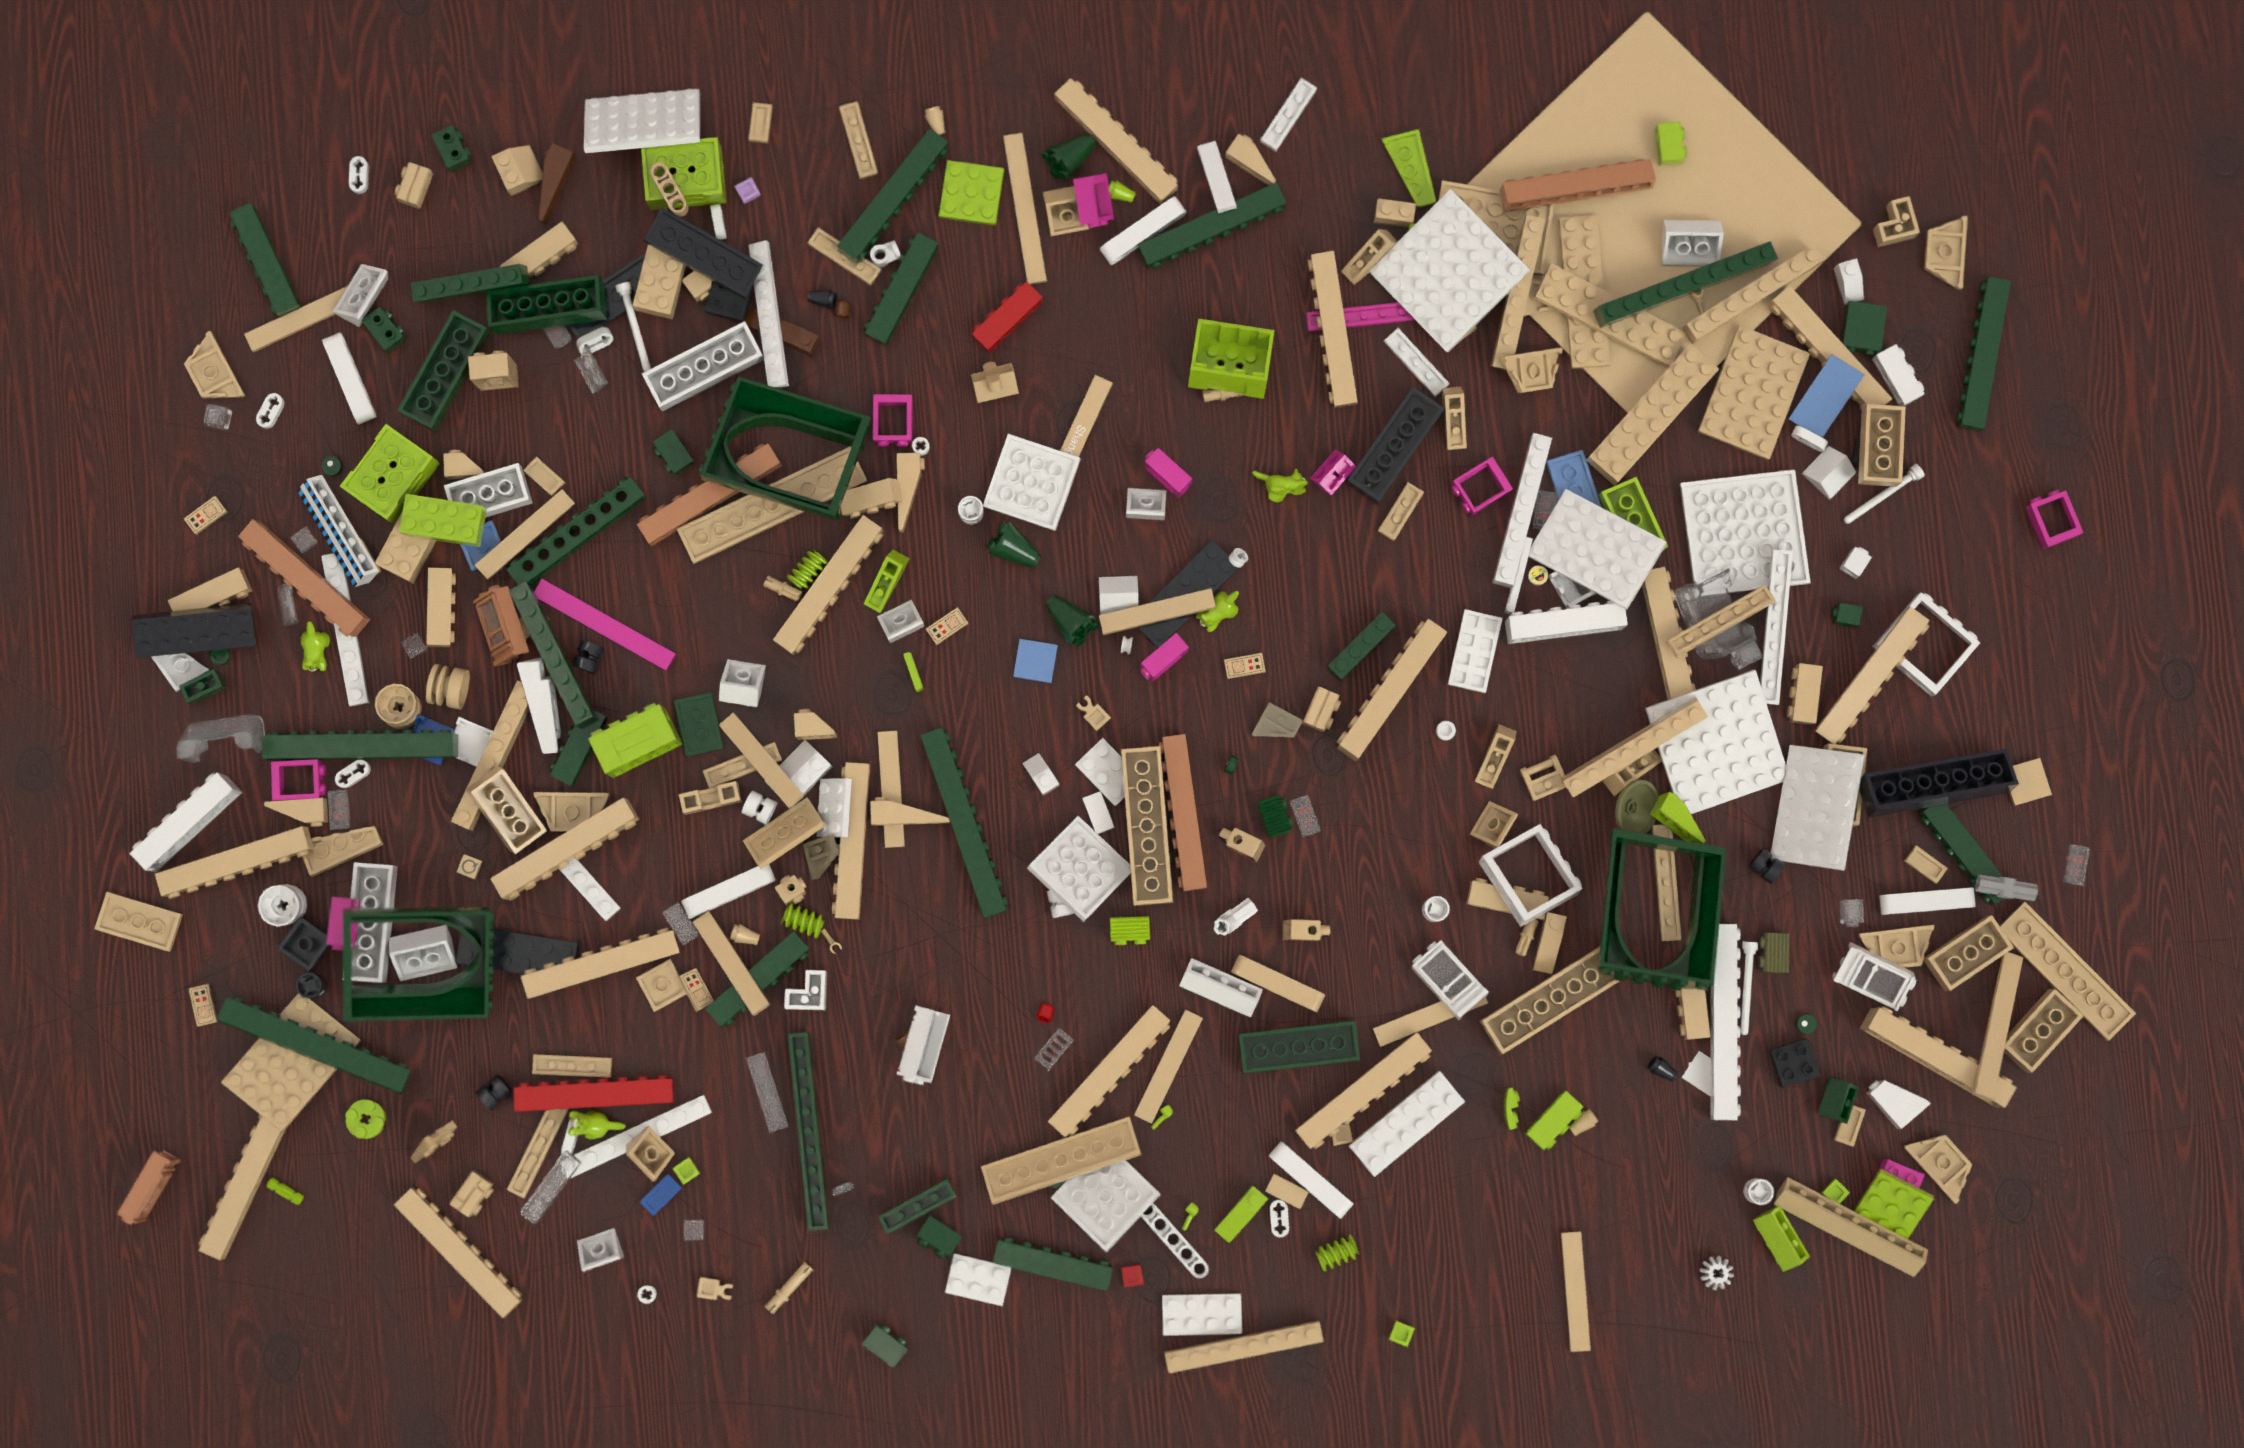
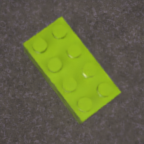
M1637 477L1604 490L1598 495L1605 510L1665 541Z
M406 494L399 532L405 536L480 547L487 509L481 505Z

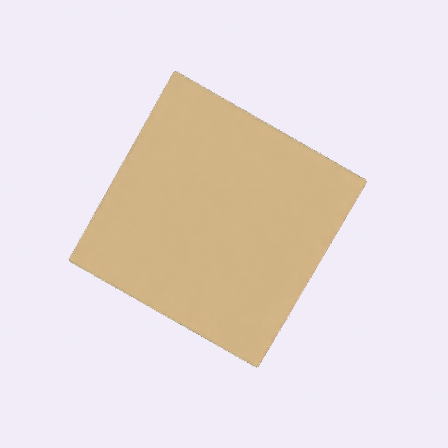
M1648 12L1644 13L1467 184L1501 190L1502 184L1511 179L1517 181L1530 176L1535 178L1542 177L1545 174H1560L1563 171L1573 172L1579 171L1582 168L1592 169L1601 165L1611 166L1619 162L1630 163L1638 159H1651L1656 177L1655 184L1651 189L1554 204L1543 275L1533 274L1532 280L1542 281L1551 263L1563 269L1558 220L1561 217L1598 216L1604 290L1618 298L1706 266L1662 265L1661 236L1664 220L1721 221L1724 236L1720 260L1771 241L1778 259L1767 266L1703 289L1701 300L1704 312L1814 243L1826 260L1861 225V222ZM1681 122V128L1684 127L1685 130L1683 146L1687 148V157H1685L1682 164L1659 166L1655 127L1660 123ZM1819 266L1812 269L1811 271L1804 274L1803 276L1796 279L1787 286L1790 285L1793 288V290H1795ZM1787 286L1694 344L1685 334L1673 362L1691 344L1717 367L1726 358L1737 327L1741 325L1751 330L1758 327L1772 313L1770 310L1771 306L1768 303ZM1690 295L1645 311L1684 331L1683 327L1688 322L1700 315L1698 305L1695 300L1691 299ZM1555 309L1529 315L1570 356L1567 315ZM1608 337L1610 366L1582 369L1621 408L1629 413L1668 367Z

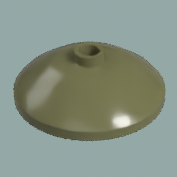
M1634 780L1621 791L1615 807V818L1620 830L1646 834L1652 828L1656 818L1650 813L1659 798L1653 784L1645 780Z

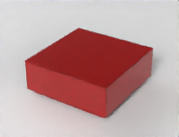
M1140 1264L1121 1267L1124 1287L1144 1284Z

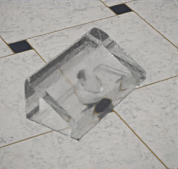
M283 584L277 588L283 625L298 624L292 587Z

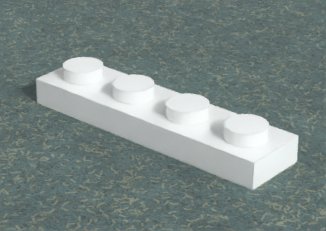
M574 859L570 861V865L560 871L602 918L608 921L621 907L579 860Z

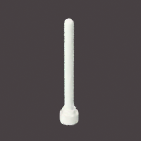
M630 282L615 285L616 291L623 298L644 372H646L651 367L630 298L632 287Z
M1914 464L1909 468L1907 475L1902 477L1900 485L1897 487L1889 486L1844 518V522L1846 524L1851 523L1910 481L1920 480L1925 476L1923 470L1919 465Z
M1742 942V949L1746 953L1740 1031L1742 1035H1747L1749 1030L1753 955L1758 950V943Z

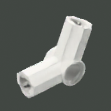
M1247 898L1235 908L1229 909L1214 922V930L1217 934H1230L1258 910L1253 902Z

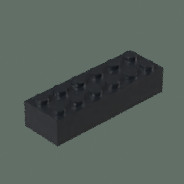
M1412 387L1353 471L1346 484L1378 505L1445 408L1415 387Z
M252 603L133 615L131 619L136 658L256 646L258 641Z

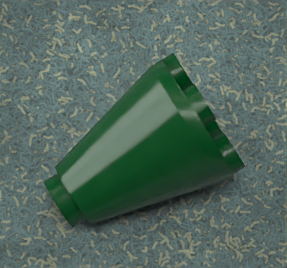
M1090 134L1080 135L1046 148L1041 156L1049 165V172L1054 179L1059 177L1061 180L1068 181L1091 154L1096 146V142Z
M1002 521L997 528L998 534L995 538L992 537L986 545L988 554L1025 567L1030 566L1034 568L1041 558L1038 550L1010 521L1006 523Z
M1054 595L1046 603L1049 614L1069 646H1081L1086 641L1085 637L1089 633H1093L1099 626L1093 615L1062 597Z

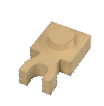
M1086 695L1084 699L1088 702V705L1082 707L1078 703L1076 706L1079 710L1087 713L1084 716L1085 720L1098 731L1111 717L1099 704L1093 707L1090 698Z
M700 1277L697 1297L717 1300L718 1295H720L724 1299L731 1300L732 1295H726L724 1291L726 1288L732 1289L733 1284L720 1285V1280Z

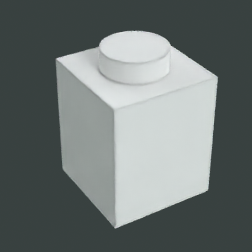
M1855 547L1849 552L1839 569L1856 579L1860 577L1872 557L1868 555V551Z

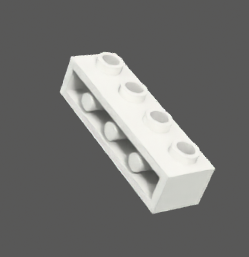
M1192 958L1179 985L1249 1017L1252 1016L1263 991L1261 988Z

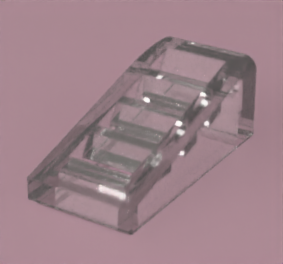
M1058 1028L1034 1058L1050 1070L1074 1040ZM1058 1035L1067 1041L1065 1045L1056 1038ZM1053 1041L1062 1047L1060 1051L1051 1044ZM1048 1047L1051 1048L1055 1053H1057L1056 1057H1054L1046 1049ZM1043 1053L1047 1055L1050 1059H1052L1051 1063L1045 1060L1041 1055Z

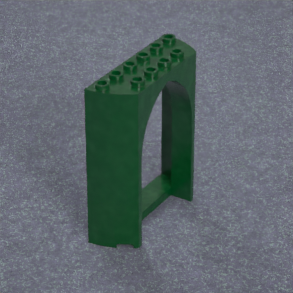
M738 376L736 383L733 382L731 385V397L725 401L724 415L719 416L717 423L719 428L717 432L714 431L712 434V446L706 450L705 464H701L698 475L701 476L703 481L830 520H839L840 507L860 452L865 449V439L869 432L871 417ZM761 426H782L849 447L851 446V450L832 502L827 504L768 486L752 479L733 461L728 444L736 436L749 429Z
M1613 828L1611 832L1598 971L1602 975L1614 977L1613 979L1617 981L1628 979L1632 980V983L1644 984L1646 982L1651 983L1653 987H1663L1664 985L1670 986L1671 990L1677 991L1682 989L1707 990V987L1714 985L1726 848ZM1626 844L1695 855L1686 941L1681 952L1671 964L1655 971L1645 968L1631 955L1620 931L1619 907Z
M489 906L343 909L344 1021L488 1018L489 1010H492V999H489V993H493V910H490ZM351 923H440L462 932L473 942L478 950L470 965L459 974L444 981L430 984L351 986Z

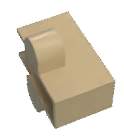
M987 362L983 365V372L971 374L978 403L1019 393L1012 363L996 366L995 362Z

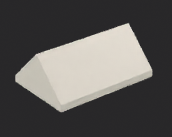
M361 264L333 312L360 327L362 320L366 317L386 284L388 271Z

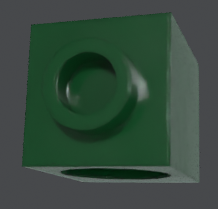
M1838 603L1831 612L1833 624L1852 628L1860 626L1863 607Z

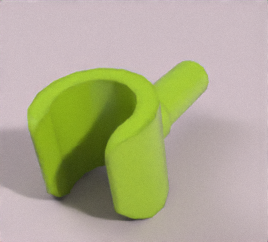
M1170 1105L1160 1109L1162 1116L1151 1126L1154 1130L1162 1121L1173 1114Z
M1193 1202L1185 1209L1189 1213L1182 1227L1185 1231L1198 1212V1206Z

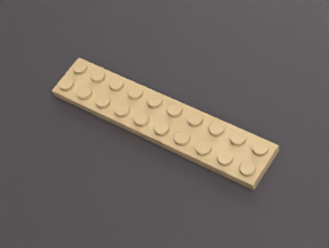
M851 446L768 486L821 502L833 499ZM858 461L847 490L868 482ZM747 495L677 528V531L693 564H696L804 511Z

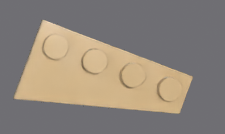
M375 826L351 830L346 833H335L325 837H314L311 839L314 850L308 851L309 855L303 856V860L309 875L313 877L383 845V842Z

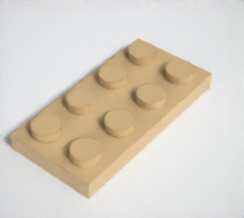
M805 798L744 839L743 842L760 869H763L826 825L810 800Z
M106 892L95 930L171 952L183 914Z

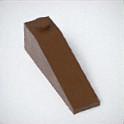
M553 143L550 148L546 149L544 154L545 160L539 210V221L543 225L547 223L576 158L574 152Z
M751 307L745 322L749 328L761 333L758 310ZM780 319L783 344L812 357L820 342L819 336Z

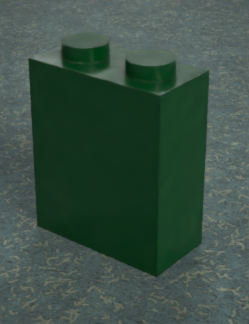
M1849 301L1845 305L1840 341L1852 354L1861 352L1864 356L1874 357L1881 352L1887 306Z

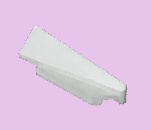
M542 658L517 663L518 671L542 753H558L557 739L561 736L555 683L551 676L545 677V664Z

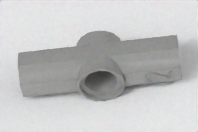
M1978 875L1975 882V891L1994 894L2000 898L2035 901L2038 893L2036 884L2019 882L2013 878Z

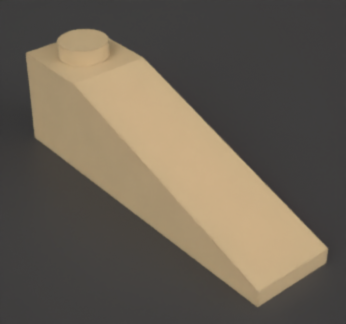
M897 453V481L902 502L898 503L900 533H903L921 478V470H925L924 458H921L920 453Z
M876 797L875 801H871L872 826L950 823V819L897 802L887 801V797Z

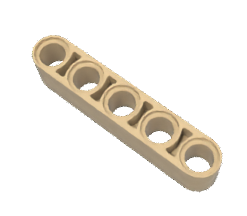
M1238 955L1231 973L1314 1012H1318L1325 997V994L1242 955Z

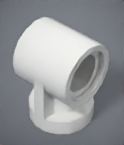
M895 240L883 245H876L870 252L872 263L880 268L901 258ZM882 252L885 254L882 260L875 258L877 253Z

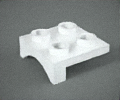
M458 717L456 721L457 726L454 731L455 734H458L457 759L477 767L493 731Z

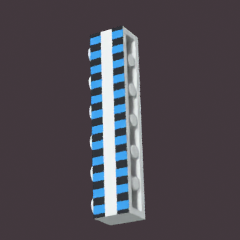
M319 475L306 479L297 492L352 585L357 587L370 583L379 570L324 477Z

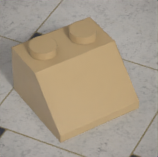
M530 145L508 148L491 156L511 196L543 180V173Z
M1074 186L1043 192L1051 236L1088 229V224H1080Z
M810 709L799 710V713H794L795 737L798 740L837 738L836 732Z

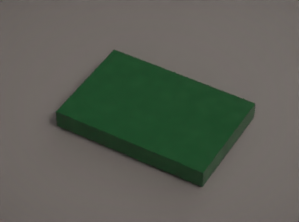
M712 692L674 700L686 757L724 749Z

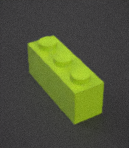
M1563 1091L1524 1134L1541 1150L1546 1148L1549 1150L1556 1143L1555 1138L1558 1134L1563 1135L1568 1130V1123L1572 1119L1575 1121L1581 1116L1583 1106L1567 1091Z
M1780 1205L1761 1213L1753 1220L1757 1230L1760 1231L1767 1247L1773 1253L1777 1264L1783 1272L1801 1265L1810 1257Z

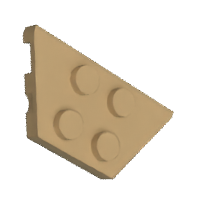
M1968 216L1930 229L1926 235L1924 269L1958 290L1963 288Z
M208 331L205 334L204 340L200 345H197L193 354L184 363L198 392L203 399L246 396L213 333Z
M1563 347L1501 356V361L1517 392L1524 393L1553 388L1555 373L1559 366L1556 362L1558 355L1562 354Z
M534 792V797L551 832H567L603 810L610 796V793Z
M1934 925L1858 934L1868 951L1904 968L1922 966ZM1879 966V968H1880L1881 970H1887V969H1885V968Z
M451 1121L438 1129L432 1136L425 1137L411 1156L413 1162L416 1164L423 1157L427 1158L434 1153L439 1145L442 1147L451 1140L450 1138L455 1135L453 1133L457 1128L455 1123Z
M1946 1135L1905 1145L1903 1148L1947 1197L1954 1204H1957L1962 1187L1964 1188L1966 1183V1176L1972 1167L1971 1162Z

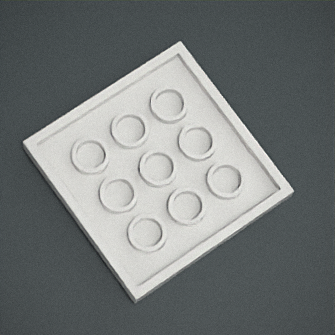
M1008 434L983 507L1056 531L1081 458Z
M1079 816L1027 867L1083 922L1131 873L1130 864Z
M1125 1160L1068 1179L1051 1198L1107 1252L1161 1194Z

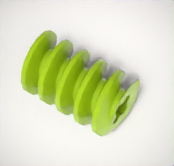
M814 549V553L807 551L809 559L802 557L804 564L797 563L799 570L792 569L794 576L787 575V578L801 590L802 587L809 588L806 583L807 581L814 582L811 577L812 575L819 576L816 571L817 569L824 570L821 565L822 563L828 564V561Z
M791 903L784 913L781 924L785 921V927H789L793 923V930L800 926L801 933H804L807 929V935L811 936L814 932V938L817 939L825 920L822 921L821 914L815 918L814 911L807 915L808 909L801 913L800 906L794 910L793 903Z
M1348 1235V1242L1344 1238H1341V1244L1335 1240L1333 1241V1248L1327 1243L1326 1250L1320 1246L1319 1253L1316 1252V1255L1325 1272L1327 1264L1331 1268H1334V1262L1340 1266L1341 1259L1348 1263V1256L1355 1260V1253L1359 1254L1352 1236Z

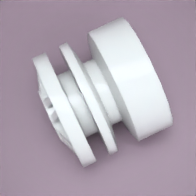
M294 885L271 886L259 898V914L270 925L283 926L294 924L306 913V896L301 889ZM288 902V905L283 908L282 904Z

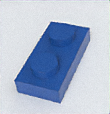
M667 1174L640 1203L654 1216L682 1187L670 1174Z

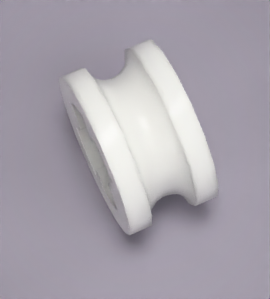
M918 437L912 443L915 453H920L921 456L928 453L930 446L924 437ZM918 442L920 444L924 442L926 444L924 445L925 450H917L916 448L918 447L916 444Z
M1236 548L1229 555V561L1235 567L1240 568L1248 561V555L1244 550Z
M1123 636L1121 653L1127 652L1130 654L1133 637L1127 639L1126 636Z
M651 1285L640 1288L638 1291L639 1300L642 1303H651L656 1298L655 1288ZM644 1289L647 1291L651 1290L652 1295L650 1296L652 1298L650 1300L647 1297H642Z

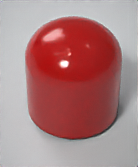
M1048 1003L1041 1004L1036 1018L1043 1023L1051 1022L1054 1007Z

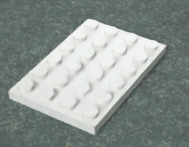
M699 89L585 100V153L700 142Z
M1565 489L1532 544L1528 557L1617 605L1628 609L1667 543Z
M1790 745L1771 849L1773 859L1778 858L1784 862L1845 870L1864 755Z

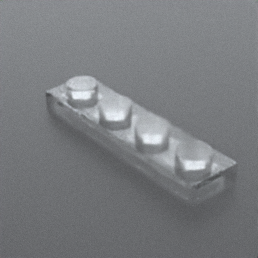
M763 1052L746 1058L769 1132L789 1127L766 1053Z
M568 1150L564 1151L520 1213L533 1224H537L582 1162Z

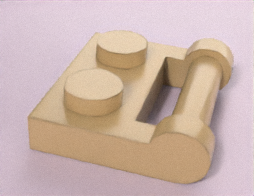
M1552 755L1550 759L1529 768L1524 767L1520 769V774L1533 801L1566 788L1562 780L1565 774L1556 755ZM1551 766L1554 767V772L1533 781L1531 780L1530 775Z

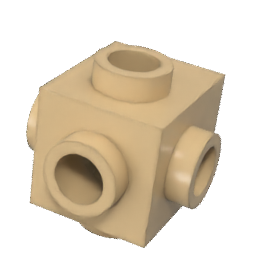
M788 875L780 880L781 884L775 887L787 907L793 902L797 904L804 899L803 895L806 894L804 888L807 886L801 877L797 879L795 875L792 877Z

